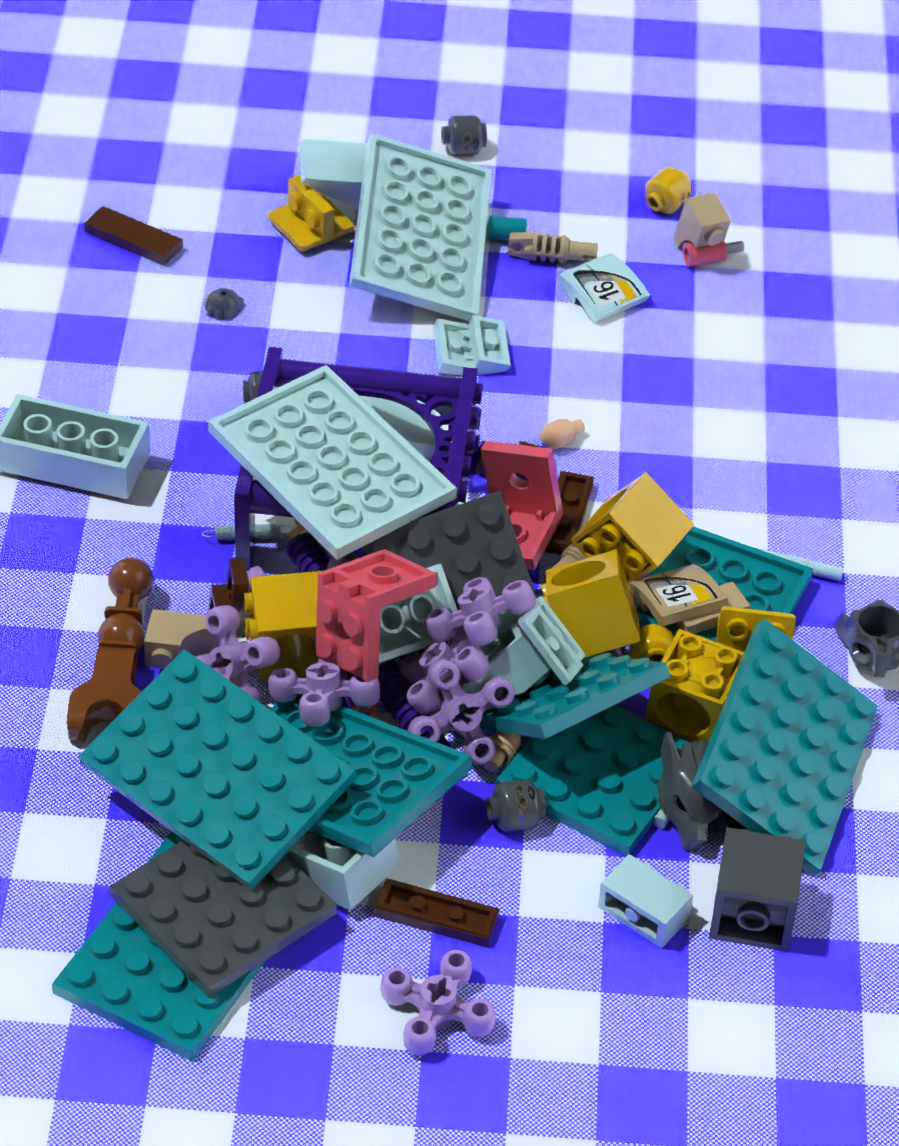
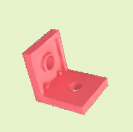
M485 441L481 448L489 494L501 491L515 535H519L516 538L527 569L535 570L564 514L553 450L550 448ZM515 473L524 475L528 480L520 479Z
M386 549L319 572L316 608V656L336 664L338 667L365 681L379 677L381 608L435 588L437 573Z

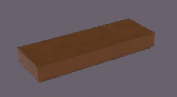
M101 206L84 222L85 232L163 265H166L183 248L182 238L105 206Z
M560 471L558 484L564 514L544 552L562 555V552L573 543L571 539L582 528L594 487L595 477Z
M386 878L375 903L373 916L488 948L499 919L500 909Z

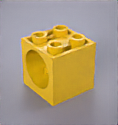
M645 472L607 498L573 536L571 541L586 558L617 549L627 582L639 580L659 567L695 524L654 479Z
M617 549L546 570V583L542 584L543 598L586 654L585 657L640 642L638 612Z
M322 571L250 577V592L244 593L245 614L251 615V618H244L246 640L251 641L259 637H271L277 641L280 647V657L276 663L268 667L257 668L259 682L268 681L270 673L278 668H290L295 671L299 678H306L307 668L318 663L319 657L316 656L318 573Z
M679 629L661 661L667 664L671 677L650 687L646 720L690 742H699L700 739H705L709 743L744 652Z

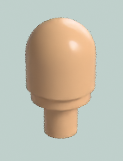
M558 419L546 424L541 429L540 440L546 448L556 450L571 444L575 440L576 434L584 432L585 425L581 419L572 422L568 419Z
M501 731L493 733L491 740L494 742L496 750L493 759L489 763L484 764L488 771L497 772L500 766H505L514 759L521 746L520 735Z

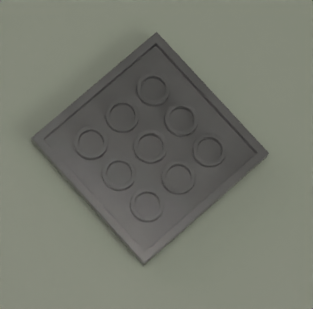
M501 491L410 521L408 524L362 547L365 556L386 549L424 568L441 564L457 610H461L457 600L463 594L464 585L470 580L479 577H485L490 581L496 597L502 595L503 589L508 584L524 580L529 583L535 598H537ZM427 648L419 650V652L423 653Z
M184 840L109 886L110 896L208 998L337 914V904L287 855L251 891Z

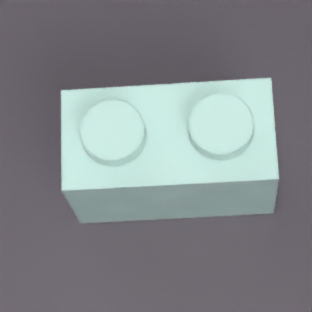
M628 854L601 882L598 908L662 949L690 919L693 894L688 892L681 884L672 882L655 871L648 863L641 862Z

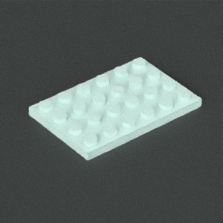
M371 133L367 141L349 286L466 321H470L472 315L478 316L492 169Z
M327 365L208 421V432L336 560L456 499L457 488Z

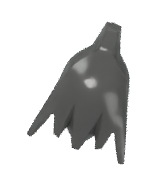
M876 600L874 603L859 610H852L850 617L842 613L834 623L835 631L847 645L853 662L858 666L872 670L874 677L883 678L886 671L899 667V610L890 606L884 600Z
M667 732L661 746L663 772L657 783L658 803L665 815L677 827L683 849L695 851L699 846L707 842L708 823L717 819L723 812L722 809L691 787L708 742L705 739H700L699 742L693 741L690 746L688 741L682 744L681 750L676 748L671 732ZM678 797L680 798V800H681L683 806L685 807V809L687 810V812L682 811V810L678 807V805H677V799H678Z

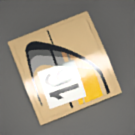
M695 564L628 582L630 591L642 611L650 610L660 626L670 625L718 611L723 606H727L728 597L721 587L704 569Z

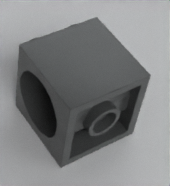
M726 827L709 939L788 952L798 905L805 840Z

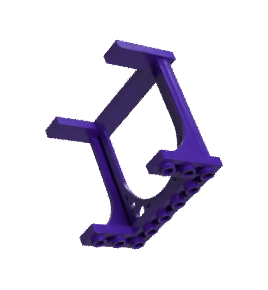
M268 347L257 398L327 365L359 396L381 398L399 403L418 414L431 429L435 440V450L430 463L457 488L456 499L421 517L459 505V502H466L468 481L462 480L463 477L470 478L471 455H478L480 435L474 432V430H480L482 409L475 407V405H481L483 384L477 383V368L464 367L462 378L289 360L283 359L282 348ZM435 410L441 416H435L431 414V411ZM448 425V430H443L440 427ZM242 465L240 466L234 491L235 558H244L246 570L249 571L256 546L255 514L294 517Z

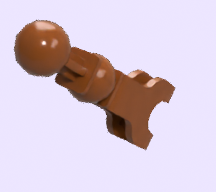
M135 557L123 558L113 564L107 578L108 586L111 593L116 597L115 606H107L105 608V620L102 622L97 634L99 647L97 649L92 678L79 685L70 694L67 711L68 740H87V736L94 725L99 722L113 721L141 693V690L134 686L138 662L137 653H139L145 639L142 610L137 608L138 601L149 595L154 584V575L150 566L141 559Z

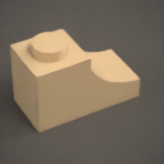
M716 192L686 198L672 239L677 249L683 248V244L692 242L695 248L706 245L713 246L724 242L731 219Z
M152 609L144 639L145 666L165 669L183 649L194 656L208 654L214 648L219 647L217 636L212 635L205 626L206 615Z

